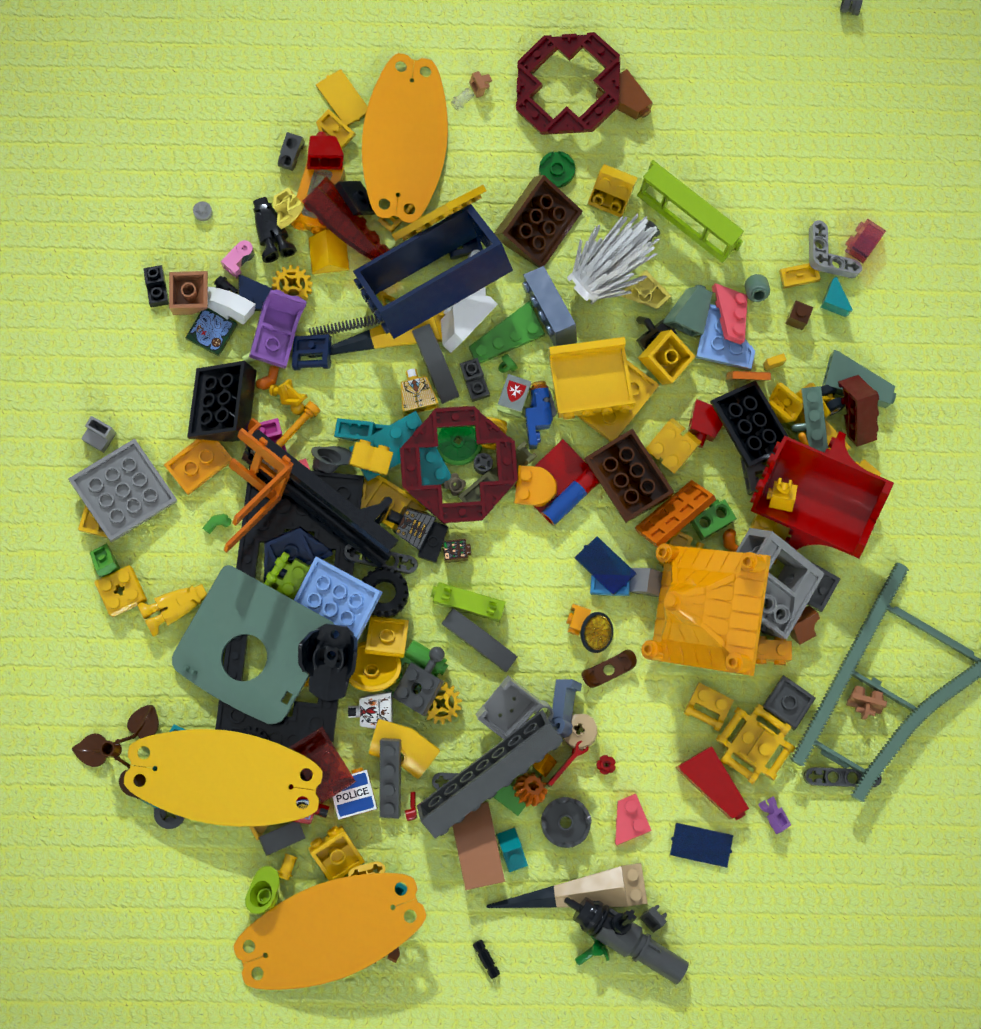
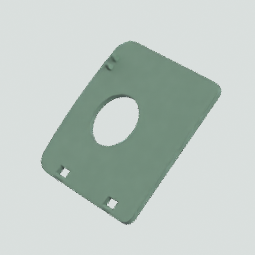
M226 565L221 569L172 656V665L186 679L222 702L267 724H278L287 717L294 701L309 678V675L302 672L298 664L299 643L309 632L316 630L326 623L335 624L237 568ZM241 635L257 637L262 641L267 651V662L263 671L256 678L249 681L233 679L227 674L223 666V653L226 646L231 640ZM287 692L293 694L288 704L282 702Z

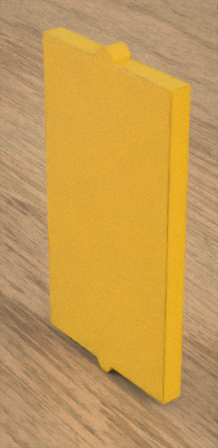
M341 69L330 76L327 75L324 80L316 84V87L338 118L347 126L356 121L359 122L360 118L366 115L368 106Z

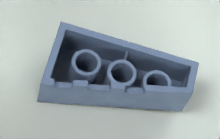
M542 266L523 274L524 282L522 286L524 291L529 293L530 301L533 307H536L541 322H543L553 345L560 346L577 343L576 323L545 267Z

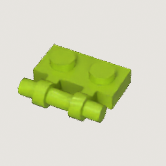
M283 552L281 557L276 559V565L272 571L266 575L267 579L264 584L269 587L273 583L278 584L276 591L293 600L311 566L296 557L291 564L287 561L290 555ZM282 568L287 570L283 578L278 576Z

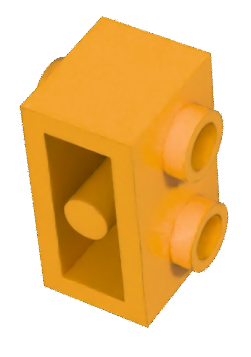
M759 636L756 664L774 662V665H786V662L792 660V641H786V639L774 637V640H767L766 636Z

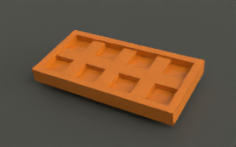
M691 480L639 523L635 529L637 533L658 548L659 545L666 543L715 502L716 498L708 490Z

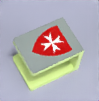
M508 374L498 401L497 410L520 418L532 381Z

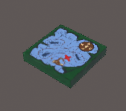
M208 308L200 312L188 332L186 340L220 356L238 324L230 319L227 320Z

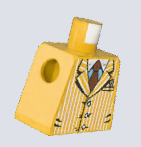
M417 369L407 370V380L401 382L403 416H407L414 411L420 413L438 408V400L427 376L418 377Z

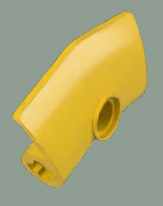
M382 719L377 721L369 749V755L380 758V740L382 738L401 739V753L404 755V757H401V767L416 779L422 776L440 752L439 748L414 729Z

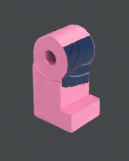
M246 240L240 241L221 261L222 267L236 279L242 274L240 267L254 257L252 244Z

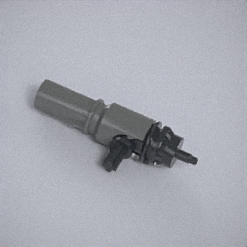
M587 897L580 904L573 899L565 898L564 903L576 911L573 920L579 923L582 931L588 932L589 936H593V938L623 957L631 956L634 962H641L674 984H678L682 980L688 969L689 962L651 939L650 934H643L642 927L633 922L637 918L634 915V910L631 909L625 913H618L609 908L608 905L603 906L601 901H592Z

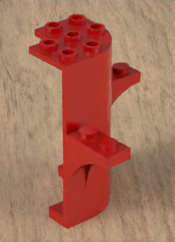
M839 431L836 438H831L825 453L787 436L783 437L781 443L777 441L773 450L775 454L771 453L767 461L769 467H766L762 474L764 479H759L755 489L758 493L754 492L750 502L753 503L751 511L790 528L788 534L791 537L787 536L785 542L795 550L808 545H825L860 559L894 482L875 475L859 466L847 452L845 446L846 434ZM778 478H782L781 482L789 483V480H792L793 485H798L792 512L769 508L770 500L766 499L768 489L773 488L774 481H777Z

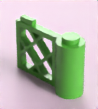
M413 640L405 652L404 658L401 660V668L406 662L407 664L414 663L425 669L430 660V649ZM444 658L442 661L437 662L431 674L436 677L439 674L443 675L448 667L446 664L447 659ZM402 670L400 673L401 678H398L397 681L401 680L403 677ZM418 684L417 688H415L414 691L418 690V693H420V689H422V687H420ZM389 688L384 689V691H386V692L392 691V690L389 689Z

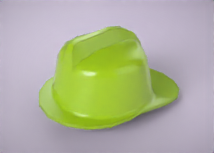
M265 866L260 868L255 874L245 897V905L251 913L261 914L276 905L280 884L279 874L276 869Z

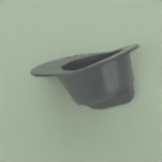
M340 446L313 447L311 450L314 456L312 469L324 473H333L340 465L349 464L351 452Z

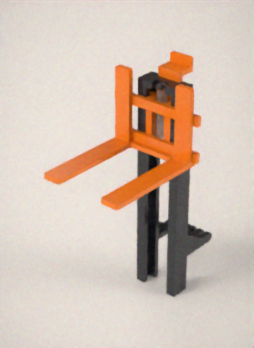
M254 418L249 422L248 432L243 428L239 430L237 437L247 446L242 459L251 467L248 470L234 458L230 460L229 467L260 492L234 516L232 524L236 526L265 497L270 500L225 544L224 551L226 553L281 500L284 492L377 567L381 568L392 555L390 550L397 545L399 540L380 526L392 503L390 497H385L380 504L359 509L260 431L262 424ZM258 472L262 474L265 478H267L270 482L266 484L260 478H258Z

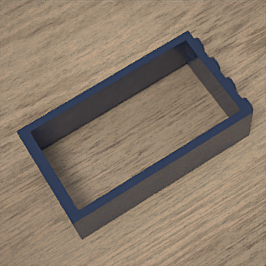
M472 204L353 272L356 276L354 282L361 291L365 302H368L367 304L379 324L383 322L381 326L385 333H390L393 339L512 272L513 269L501 241ZM476 237L486 247L385 306H382L376 297V294Z

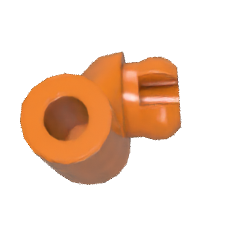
M270 366L268 376L257 379L256 387L266 390L271 385H275L279 368Z
M731 528L727 529L723 534V545L728 551L736 552L739 546L735 544L736 532Z

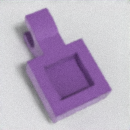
M774 796L767 800L769 806L765 800L758 804L762 811L769 813L766 817L776 834L791 826L782 807H777Z

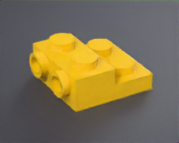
M337 826L332 827L328 830L327 836L322 839L320 837L314 839L310 843L311 847L308 848L310 854L329 881L344 877L352 868L360 866L365 862L343 826L339 828Z

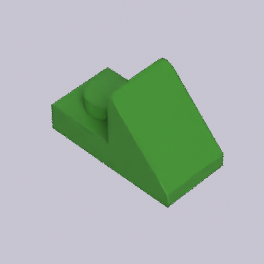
M107 543L90 552L99 577H104L120 569Z

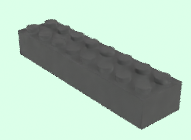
M541 710L419 803L417 809L421 823L435 839L446 834L451 826L463 821L468 813L476 811L485 800L493 798L497 791L509 786L514 778L526 773L531 765L535 762H540L548 752L556 750L564 740L555 724Z

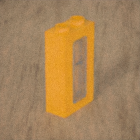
M306 164L297 193V198L304 204V208L291 223L293 228L301 231L304 229L310 230L313 234H317L325 229L329 230L339 193L334 185L338 181L344 180V167L342 170H307Z

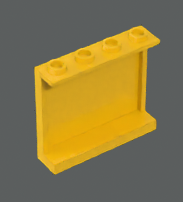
M625 337L549 347L548 355L558 418L569 420L577 415L590 417L594 413L601 412L604 415L612 413L613 410L627 412L634 408L636 401L633 400L625 353Z

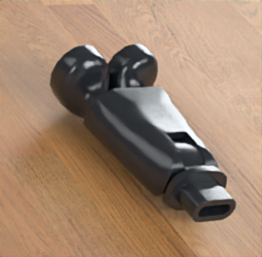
M267 197L254 200L255 208L253 211L255 213L256 230L260 245L265 246L262 254L263 262L271 263L278 259L279 254L274 245L275 243H278L279 252L282 257L294 255L297 251L294 244L286 241V238H288L286 229L283 228L281 230L278 227L277 212L272 207V203L268 202Z

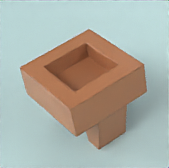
M479 71L472 73L469 83L476 98L483 96L485 90L490 87L489 83L492 82L489 74L481 76Z

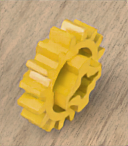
M289 265L288 270L282 267V273L276 271L277 277L272 278L274 283L272 284V289L281 290L279 286L281 282L284 286L281 291L285 294L299 296L304 300H308L307 294L312 293L311 287L313 282L310 281V275L305 276V269L299 271V266L293 269L292 265ZM302 281L304 282V285H305V288H304V289H303V286L300 285Z
M445 682L441 686L440 690L445 691L443 694H437L435 698L439 700L445 699L444 704L446 707L442 705L437 707V701L434 699L433 707L427 712V720L434 718V724L438 720H441V723L444 724L445 719L452 722L451 716H458L455 711L461 710V707L457 704L462 702V699L457 698L460 694L459 691L453 692L454 685L448 688V683ZM451 695L454 699L453 707L449 705L448 701ZM442 711H445L446 713H448V714L443 715V716H438V715H437L438 712H442Z

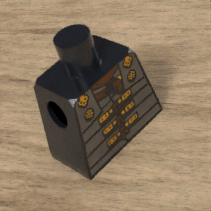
M406 506L402 508L400 513L391 509L386 520L395 524L392 531L418 550H421L436 519L431 513Z

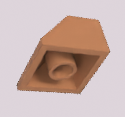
M208 271L169 272V309L173 315H193L208 309Z

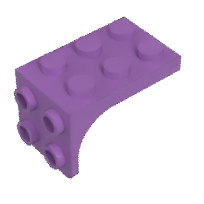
M270 290L261 309L249 357L285 369L297 325L307 302L299 296H290L281 290Z

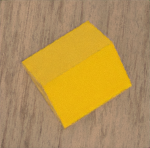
M325 229L309 237L312 274L349 271L346 234Z

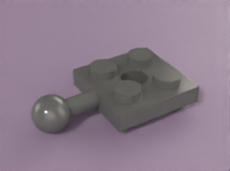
M433 647L429 652L430 660L425 669L410 663L392 697L419 714L426 716L444 683L443 680L431 674L436 663L444 659V650L441 647ZM420 684L422 687L421 692L415 694L414 689L416 685Z

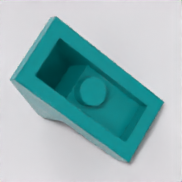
M512 828L496 834L508 871L512 872L528 866L516 829Z

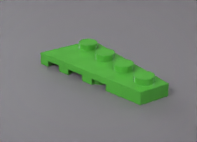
M530 301L469 346L473 359L478 358L479 363H483L545 336Z

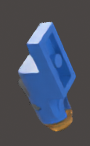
M545 381L531 384L530 407L532 408H525L529 449H537L538 443L541 442L540 432L536 430L549 429L553 417L557 414L551 391Z

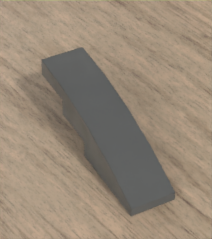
M430 324L413 330V336L441 403L443 404L458 398L459 394Z
M452 608L441 623L504 672L508 671L518 657L454 608Z

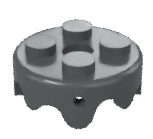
M569 797L558 798L550 802L544 809L541 817V828L545 837L552 844L562 848L575 847L583 842L588 836L591 826V816L584 804ZM562 817L570 818L571 825L569 828L561 827L560 820Z

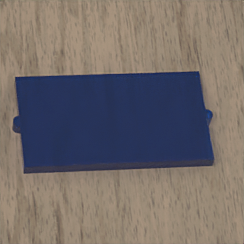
M598 536L588 545H584V549L574 557L613 596L622 587H626L627 583L636 575V572Z
M676 823L673 837H671L670 855L727 868L729 856L732 853L733 835Z

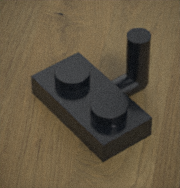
M639 316L636 319L637 323L645 325L648 329L645 334L636 340L643 351L661 331L672 330L677 334L674 328L663 324L664 319L655 326L649 318Z

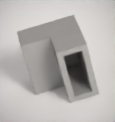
M91 416L85 425L87 430L81 439L104 453L115 437L116 432L112 427Z
M631 568L630 592L659 597L663 572L652 568Z

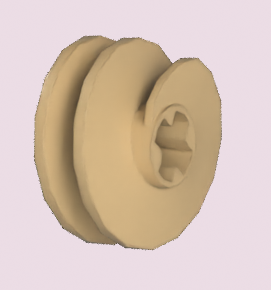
M587 714L572 715L573 731L564 740L572 748H575L576 743L582 740V743L579 744V749H586L587 746H591L596 740L598 733L597 725L594 719ZM583 728L584 733L581 732L580 735H577L576 730Z

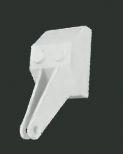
M473 250L468 258L480 252V250ZM485 287L444 310L445 316L441 319L442 344L450 353L498 305L490 296H486Z

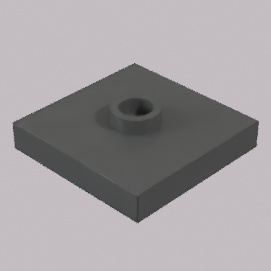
M783 675L765 701L763 709L784 724L788 723L792 726L791 729L795 730L816 697Z

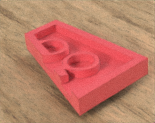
M715 283L712 286V291L716 294L717 300L715 303L716 307L720 310V323L724 339L741 345L745 342L747 295Z

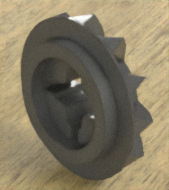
M154 808L155 821L162 828H176L185 819L178 815H175L177 818L171 816L166 818L167 812L165 810Z

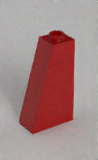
M712 746L676 766L677 771L726 817L738 820L746 815L745 811L749 807Z

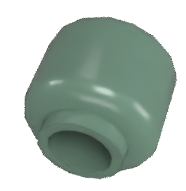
M755 274L745 281L746 295L751 301L761 302L770 295L769 282L764 275Z

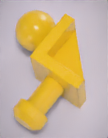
M291 379L286 380L280 386L271 385L269 388L271 396L280 395L281 404L291 405L290 409L293 414L300 415L303 413L305 408L302 402L308 398L307 394L296 392L293 389Z

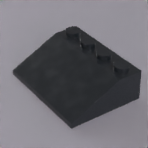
M246 361L196 368L187 438L229 442L241 441L237 437L239 430L243 428L247 432L249 431L248 426L252 415L257 370Z
M756 380L710 401L747 468L768 461L771 453L775 454L773 450L777 441L781 443L784 436L788 437Z

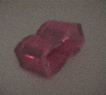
M869 219L865 223L860 222L855 230L858 233L855 237L851 235L845 244L848 246L845 252L862 263L866 261L886 232L885 229Z

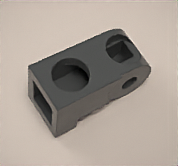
M289 132L286 133L278 159L279 167L291 171L294 170L300 151L305 144L303 137Z

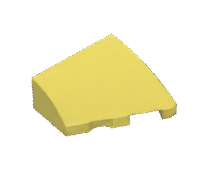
M289 188L274 195L273 208L278 213V227L282 230L299 216L304 208V204Z
M645 270L639 277L644 275L647 278L638 282V284L628 286L625 291H631L632 293L622 295V297L659 309L672 296Z

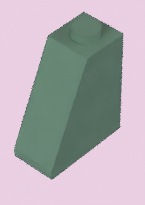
M702 285L687 288L666 316L663 324L691 337L703 335L713 292L707 290Z

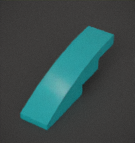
M337 418L334 437L359 442L360 439L364 440L389 425Z

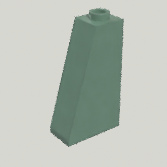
M834 350L831 353L822 386L829 385L837 390L836 394L844 396L843 388L839 387L838 381L859 375L878 392L879 407L887 408L890 404L894 403L896 398L894 385L841 352Z

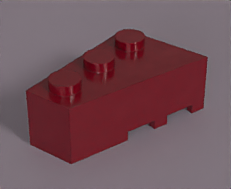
M859 375L838 381V385L840 388H843L844 397L841 398V403L846 405L847 414L844 415L847 437L857 447L876 441L879 430L877 424L879 416L878 392Z

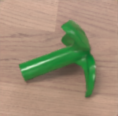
M591 936L594 940L593 946L575 958L576 963L580 966L592 956L603 954L606 957V962L609 961L606 945Z

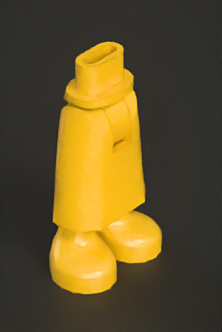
M202 584L196 587L192 585L188 588L178 589L154 598L156 603L146 604L140 602L137 606L143 618L147 619L145 622L154 637L158 635L159 626L162 623L166 622L167 625H170L193 610L198 603L201 604L207 593ZM157 611H160V612H161V614H159V615H157V616H155V617L149 618V617H150L152 614H154L155 612H157Z

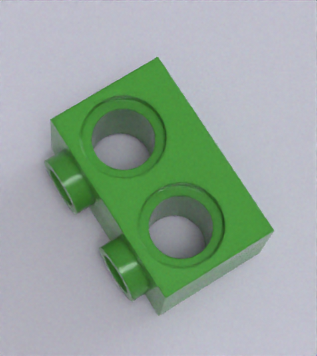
M717 499L709 506L710 508L701 512L690 522L701 541L737 519L725 499L721 502ZM716 510H722L725 514L724 518H719L716 515ZM699 520H707L708 527H702Z

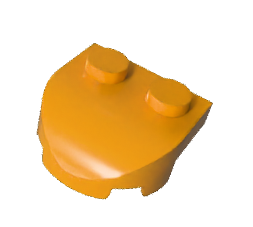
M519 465L515 504L542 507L551 499H554L557 493V482L550 472L541 467Z

